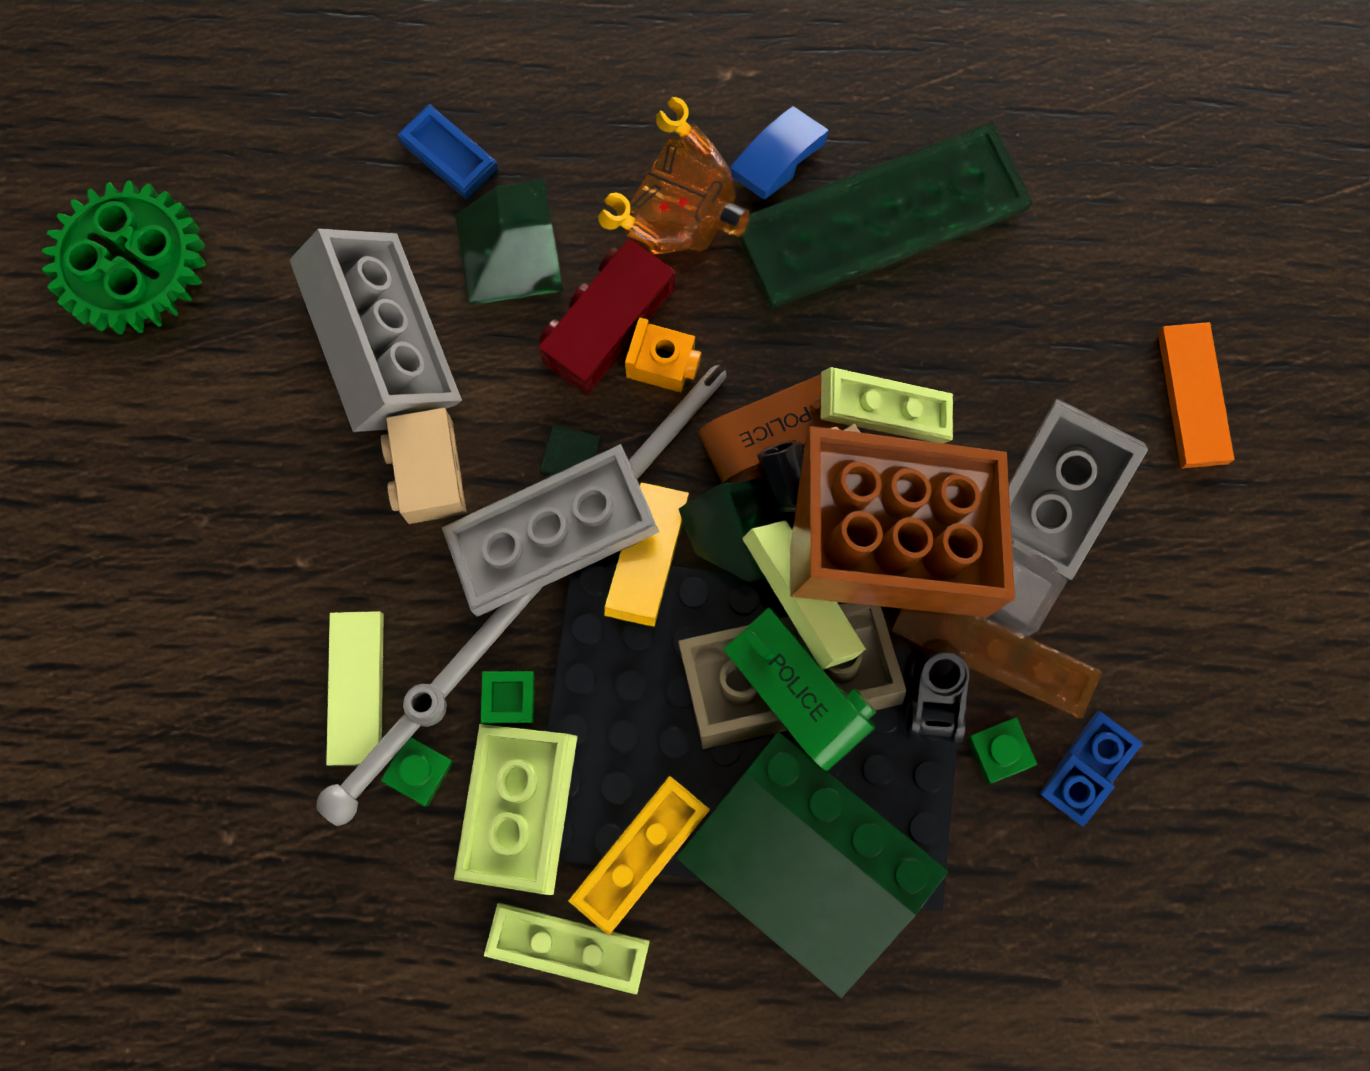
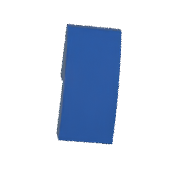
M792 106L749 144L730 167L729 176L765 200L793 179L797 164L825 145L829 130Z
M1098 710L1062 758L1040 794L1084 827L1115 788L1112 784L1143 743Z

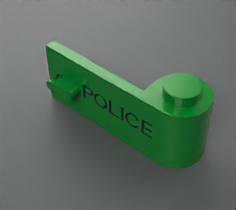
M768 607L723 649L805 752L824 770H830L876 728L870 719L876 714L871 704L856 689L847 694L840 687L836 686L771 608Z

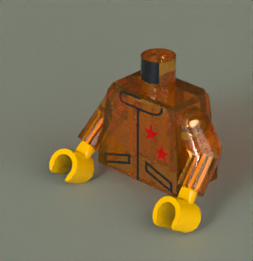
M677 97L670 98L667 104L677 114V121L670 120L660 110L656 115V124L664 132L676 131L679 135L678 139L669 138L630 203L625 196L619 193H610L604 200L605 204L614 208L618 216H614L606 210H602L598 215L599 224L603 228L612 230L619 226L623 227L626 236L654 254L681 252L689 248L698 251L705 250L718 230L739 237L745 231L750 216L748 209L734 204L736 194L731 178L732 171L715 145L696 124L689 125L686 122L689 112L686 103Z

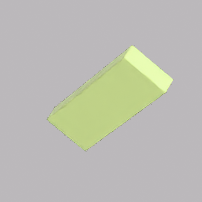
M830 367L821 372V420L849 426L855 424L859 428L935 443H946L953 440V394Z
M785 520L752 528L742 539L819 666L824 670L852 660L865 651L866 648L837 602L790 597V546L793 530L788 522Z
M380 611L330 613L327 766L359 765L382 739L384 614Z
M497 903L484 956L637 995L650 940L612 931L608 936L599 927L504 903Z

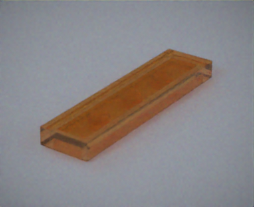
M900 609L890 631L920 646L933 639L947 640L956 646L968 668L1081 719L1103 672L985 617Z

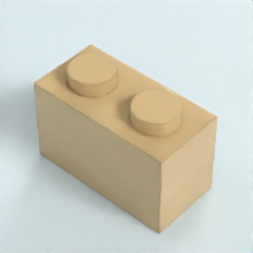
M446 408L387 417L388 434L381 435V445L386 464L393 463L395 481L388 482V494L392 510H400V514L408 524L467 514L454 426Z

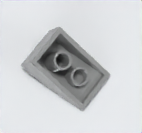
M1056 398L1009 483L1012 549L1072 580L1147 453L1148 448L1146 444Z

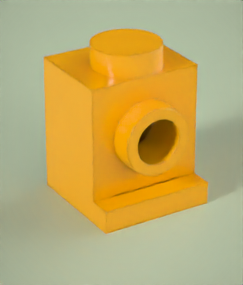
M639 317L625 360L626 378L682 393L686 378L695 379L702 352L695 350V336L649 324V320ZM661 349L674 354L669 358H662L657 355L656 351Z

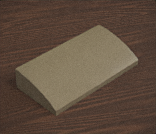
M853 603L839 605L866 650L852 660L824 669V672L836 686L840 687L847 694L856 689L875 710L903 704L906 687L881 606ZM790 617L780 618L813 657ZM749 625L678 641L702 750L787 731V728L723 650Z

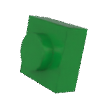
M482 671L481 723L534 724L535 673L533 671Z
M1017 717L966 737L986 785L1037 765Z
M410 737L395 755L381 781L423 806L428 807L454 761Z

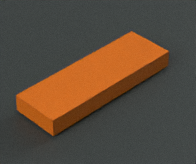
M1207 322L1163 326L1158 331V338L1180 468L1228 465L1235 459L1211 324Z

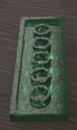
M991 122L739 219L737 226L734 228L772 310L1027 211L1033 201L994 123Z

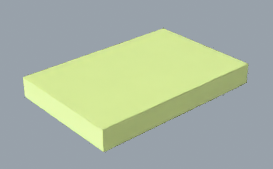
M479 724L454 880L554 895L577 736L565 733Z

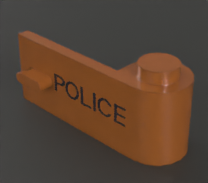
M820 374L720 416L704 425L698 434L722 485H733L735 490L739 491L756 484L762 479L760 474L762 469L757 454L762 450L792 440L801 442L802 447H804L807 429L810 426L829 429L838 427L839 430L850 426L821 420Z

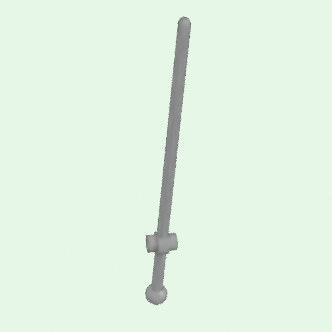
M719 365L713 366L707 371L629 459L637 479L725 381L727 374L724 370L710 386H706L718 371ZM541 588L498 607L431 684H419L407 692L403 702L404 715L341 786L338 784L331 785L320 793L317 798L316 809L323 817L335 826L346 824L353 819L358 807L356 798L420 726L429 727L442 720L447 708L445 697ZM431 698L432 705L429 710L419 712L420 703L424 699Z

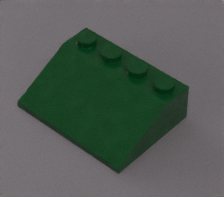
M780 732L773 736L676 857L678 861L840 998L846 994L916 916L949 872L830 773L821 768Z

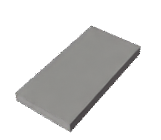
M621 444L442 527L470 610L477 617L660 532Z

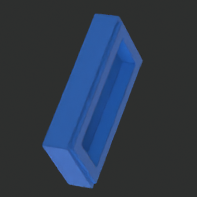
M431 104L427 105L397 134L399 142L465 200L498 170L495 159Z

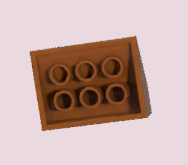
M810 426L806 433L790 546V597L977 617H989L1015 600L1007 452Z

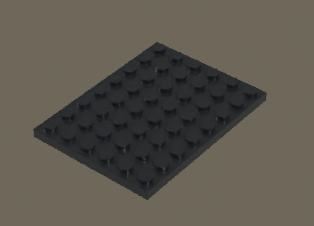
M603 558L570 575L547 732L577 736L559 861L597 866L667 778L671 776L706 805L710 811L659 874L700 879L678 861L676 857L776 733L702 750L678 641L750 625L768 607L779 618L789 615L766 578L671 566L655 627L604 616L605 604L619 559ZM837 602L838 605L845 604L844 602ZM881 606L906 687L904 701L901 705L875 710L876 714L870 719L876 728L827 772L946 869L957 744L951 743L950 739L946 737L919 735L917 740H908L905 727L906 708L912 688L914 659L917 650L929 640L943 639L956 646L962 658L965 659L968 615ZM941 659L935 662L930 668L929 675L934 677L947 675L952 670L954 661ZM788 730L780 732L808 755ZM945 878L921 909L943 911Z

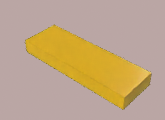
M641 482L640 487L660 532L621 550L605 604L604 616L655 627L687 508L689 493Z
M669 776L568 902L609 936L710 809Z

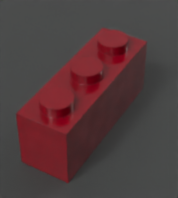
M630 238L626 240L619 250L612 248L606 254L599 266L600 273L590 285L584 283L576 290L569 302L570 309L560 321L556 319L551 321L539 338V351L542 363L587 396L631 344L639 317L650 320L675 290V270Z

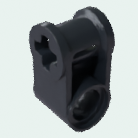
M943 639L929 640L917 650L914 659L912 688L906 708V737L908 740H917L919 735L946 737L950 739L951 743L961 744L966 726V698L970 678L969 668L956 646L951 642ZM941 659L954 661L952 670L943 677L929 675L930 668L935 662Z

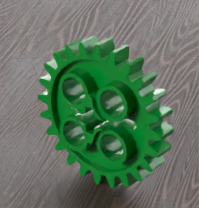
M127 181L123 192L119 193L113 184L109 182L106 184L105 196L99 197L91 188L88 189L89 203L83 205L79 201L72 199L70 202L75 213L72 216L61 213L57 214V218L64 225L63 229L47 231V234L57 243L56 246L42 249V253L53 262L42 267V271L53 280L47 285L48 289L59 298L57 301L59 305L67 312H72V315L82 324L89 322L100 332H103L109 324V327L118 335H122L126 324L129 322L130 326L138 333H143L144 320L148 318L158 327L162 326L160 312L166 310L170 314L177 316L179 312L173 302L177 298L189 302L192 300V297L185 290L186 285H201L202 281L192 271V269L206 266L203 258L196 253L205 248L204 242L196 235L200 230L198 225L189 217L190 214L180 202L176 203L166 191L158 195L151 184L148 183L139 192L131 181ZM126 222L123 228L113 232L118 224ZM93 236L100 237L122 255L130 259L135 258L145 269L158 274L159 277L157 279L149 278L124 258L114 257L104 246L91 241V238ZM166 245L161 253L151 256L157 247ZM98 259L92 268L85 270L89 262ZM137 282L134 290L123 295L128 285Z

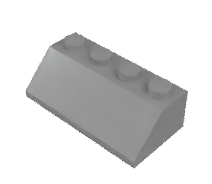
M317 229L289 261L352 431L388 430L387 417L439 408L447 409L462 401L398 235L396 233Z

